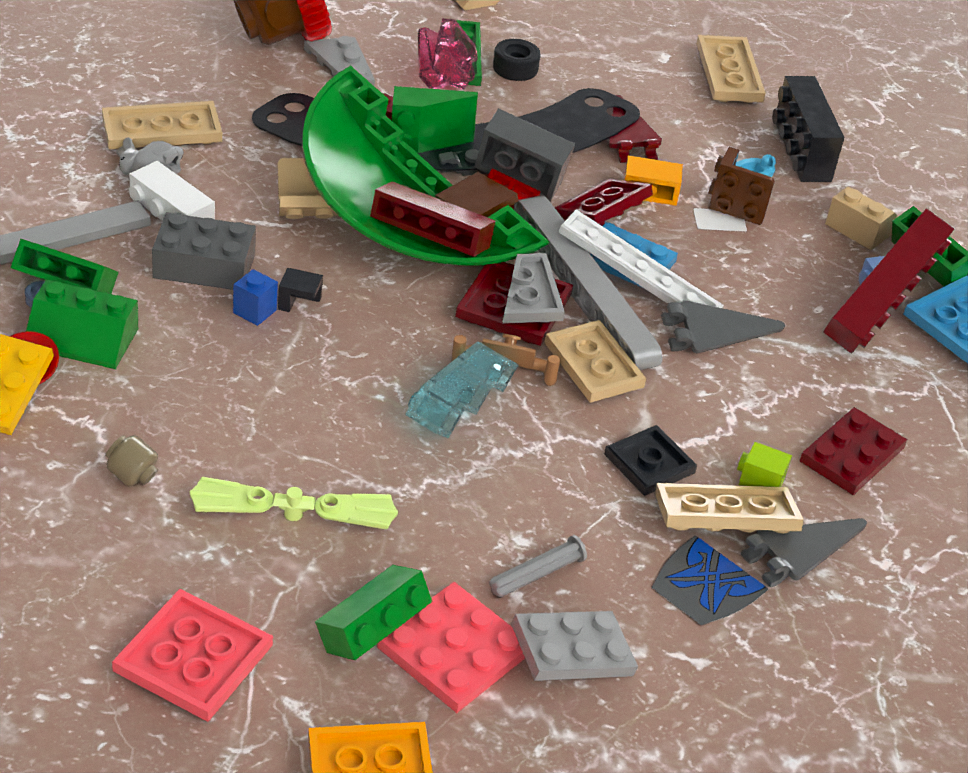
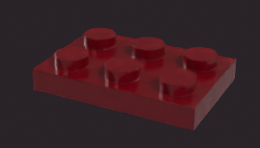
M609 178L560 204L555 209L564 221L575 210H578L603 226L606 220L621 216L628 208L641 205L643 200L652 196V184Z
M853 407L802 452L800 462L848 493L855 495L905 448L908 439Z

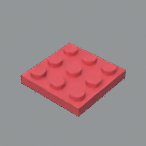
M453 582L432 597L433 602L377 644V648L448 707L458 713L522 662L525 657L513 627L461 586Z
M179 589L112 661V671L209 722L273 646V636Z

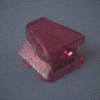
M442 18L438 33L426 27L420 28L418 30L419 78L429 89H439L451 85L465 90L469 81L475 77L472 63L477 61L478 54L474 42L454 19Z

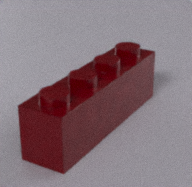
M393 181L375 189L370 214L372 218L473 257L490 248L496 220Z

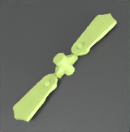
M201 477L198 484L190 490V497L196 512L261 513L269 510L272 506H278L284 510V516L287 520L298 521L303 517V512L309 509L314 510L315 508V512L324 519L380 529H388L391 522L398 515V510L394 506L390 494L353 493L352 495L328 493L316 500L312 496H302L303 492L300 488L291 487L287 490V494L275 493L273 498L272 493L263 487H254L208 477ZM255 496H260V497H262V498H261V499H255V498H253V497H255ZM327 503H333V504H335V505H334V506H328V505H326V504H327Z

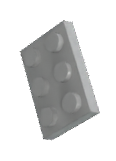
M613 611L515 614L511 622L534 681L633 676L638 668Z

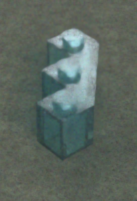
M477 341L424 383L419 391L412 395L408 403L409 409L405 415L434 433L449 438L464 410L477 415L491 388L493 387L504 392L519 364Z

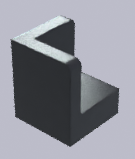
M287 267L278 288V310L290 312L296 297L319 302L322 298L323 275Z

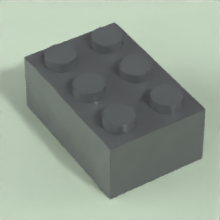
M498 108L484 130L474 167L488 174L493 168L541 191L540 196L544 195L551 202L563 181L575 143Z
M166 212L152 248L153 278L233 290V284L250 272L255 257L256 226L241 222H228L213 218H201L181 213Z

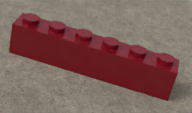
M926 208L832 317L823 333L851 354L859 345L865 348L875 335L871 330L875 326L881 329L891 316L887 311L890 308L896 311L907 297L903 292L906 289L911 292L922 279L918 274L921 271L926 274L937 261L933 256L936 253L941 256L952 242L948 238L954 231V228Z

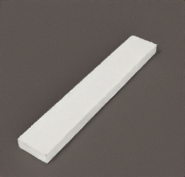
M575 210L559 229L560 234L666 303L677 302L681 304L683 300L719 308L724 306L578 210Z

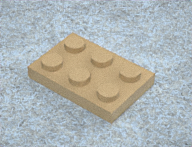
M600 320L546 334V346L553 355L560 358V364L590 403L644 388L646 377Z

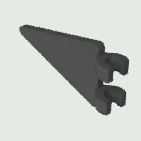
M683 300L681 304L677 302L668 303V313L662 312L661 314L665 326H673L684 322L685 328H676L674 330L676 338H669L668 342L671 351H682L691 347L692 351L696 354L781 332L785 328V323L779 320Z
M863 518L805 524L802 526V531H790L784 534L776 533L772 530H757L756 534L746 538L745 542L750 548L742 550L741 555L749 564L757 562L766 553L771 555L772 559L767 562V566L771 571L762 575V579L770 587L777 586L788 576L797 581L863 531L867 521Z

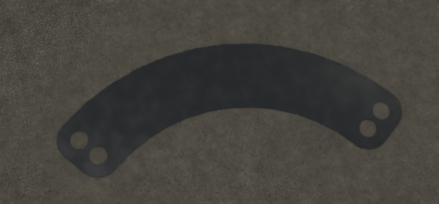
M587 88L578 90L551 106L519 116V118L575 143L572 152L574 153L598 144L623 131L638 121L640 111L633 103L607 91ZM300 93L280 95L256 109L252 114V121L259 129L302 146L305 117L314 98ZM592 97L598 98L604 104L594 107L586 104L585 100ZM296 102L304 105L305 108L299 112H291L285 106ZM613 107L621 108L626 114L621 117L611 116L607 113V109ZM279 113L285 115L287 119L281 123H273L267 120V116ZM489 122L475 124L474 142L418 154L436 170H479L474 167L475 163L465 160V153L471 149L479 151L484 130ZM451 151L460 152L457 155L462 167H459L457 163H445L442 165L439 163L438 155Z

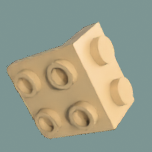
M281 158L278 161L279 216H286L289 219H299L304 216L327 219L338 215L326 203L315 187L304 158Z

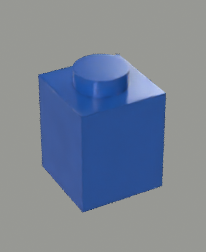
M252 269L233 284V313L257 326L277 311L278 282Z

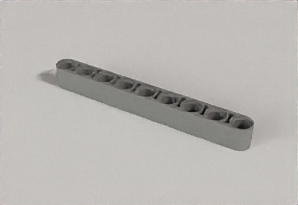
M541 195L518 200L514 204V211L549 241L548 245L538 251L539 253H547L551 269L559 280L574 285L571 296L591 322L600 320L640 371L661 365L662 351L656 339L590 253L559 233V229L565 221L547 197Z

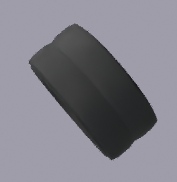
M523 39L502 40L496 45L494 50L493 69L499 76L508 80L526 81L532 79L539 70L540 50L535 44Z

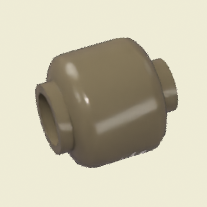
M124 435L121 436L106 452L105 456L108 458L107 469L127 486H134L139 482L146 485L158 472V469L155 467L158 459L157 452L136 435L127 438Z

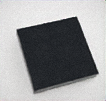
M658 425L610 444L605 448L604 455L644 496L656 491L657 483H675L696 473L697 464Z

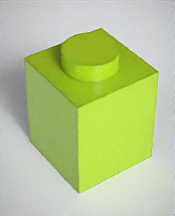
M754 442L750 452H743L738 463L737 470L742 472L738 485L782 487L792 455Z

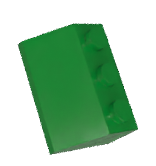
M46 279L34 297L26 332H38L51 338L58 348L60 357L116 369L138 331V300Z

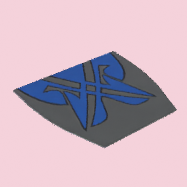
M697 536L692 537L671 555L663 565L652 586V589L700 625L728 617L744 609L768 591L765 585Z

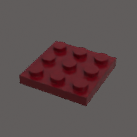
M507 262L484 265L456 307L455 317L499 333L521 337V340L541 346L546 334L550 332L556 321L503 323L515 265ZM555 279L564 308L572 295L574 285Z

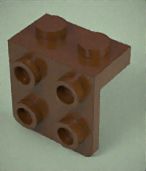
M728 147L724 157L719 155L714 172H718L717 178H713L708 194L712 195L709 209L760 225L765 218L775 181L770 176L736 166L739 150Z

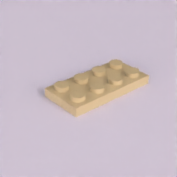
M698 35L696 44L713 100L721 102L743 101L746 103L764 102L766 93L747 37Z
M214 101L102 108V119L109 150L122 147L124 139L128 137L132 139L135 148L145 147L153 141H164L174 146L222 142L223 132Z
M657 483L655 496L666 527L676 530L705 528L709 531L739 529L749 533L756 530H772L782 534L790 531H802L804 519L788 487Z

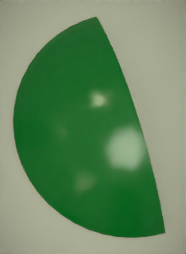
M351 65L331 78L310 104L302 134L304 160L309 175L318 192L338 216L369 239L407 256L451 265L501 263L516 259L517 254H530L549 244V241L509 205L488 217L496 220L490 248L475 257L370 217L375 189L392 181L432 197L453 185L403 141L404 131L386 116L389 99Z

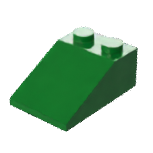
M394 86L392 122L404 131L403 141L417 153L474 142L478 92Z

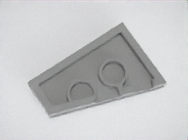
M342 36L312 42L309 40L304 41V50L308 54L313 53L317 56V62L321 66L326 65L330 68L333 77L351 65L375 86L373 74L355 37Z
M547 253L517 254L503 323L563 321L565 311Z

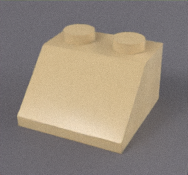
M846 187L832 198L825 224L864 247L873 250L892 235V220L898 216L883 204L861 194L860 191Z

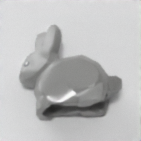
M128 137L124 139L123 146L116 150L117 155L120 157V170L125 175H129L155 161H159L175 174L181 171L179 163L184 151L180 146L173 147L164 141H153L142 149L136 150L132 139Z

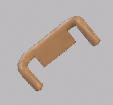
M503 334L502 337L505 338L504 343L483 338L482 346L466 345V337L463 335H456L454 337L451 361L455 366H461L466 358L477 357L540 371L545 375L544 382L547 386H553L557 382L560 358L556 355L548 356L547 361L536 358L537 351L535 349L517 346V341H521V337Z

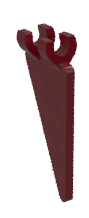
M613 107L612 116L621 117L626 114L623 109ZM641 116L638 121L615 136L610 137L609 147L612 149L617 148L620 163L627 162L628 155L630 156L629 150H632V147H644L645 158L658 160L656 148H659L662 144V138Z

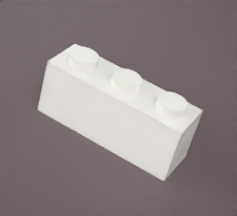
M155 161L129 174L130 197L133 201L139 200L145 209L163 221L166 212L215 219V201L159 161Z

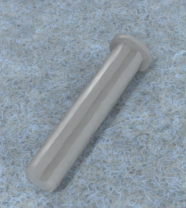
M572 535L567 539L566 543L493 577L489 581L491 592L493 595L503 597L575 561H585L587 552L583 542L579 537Z

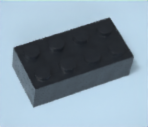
M785 76L783 86H780L778 90L779 101L777 108L773 110L772 120L779 130L780 139L783 140L786 146V153L792 160L793 170L797 172L801 182H832L845 137L816 76Z

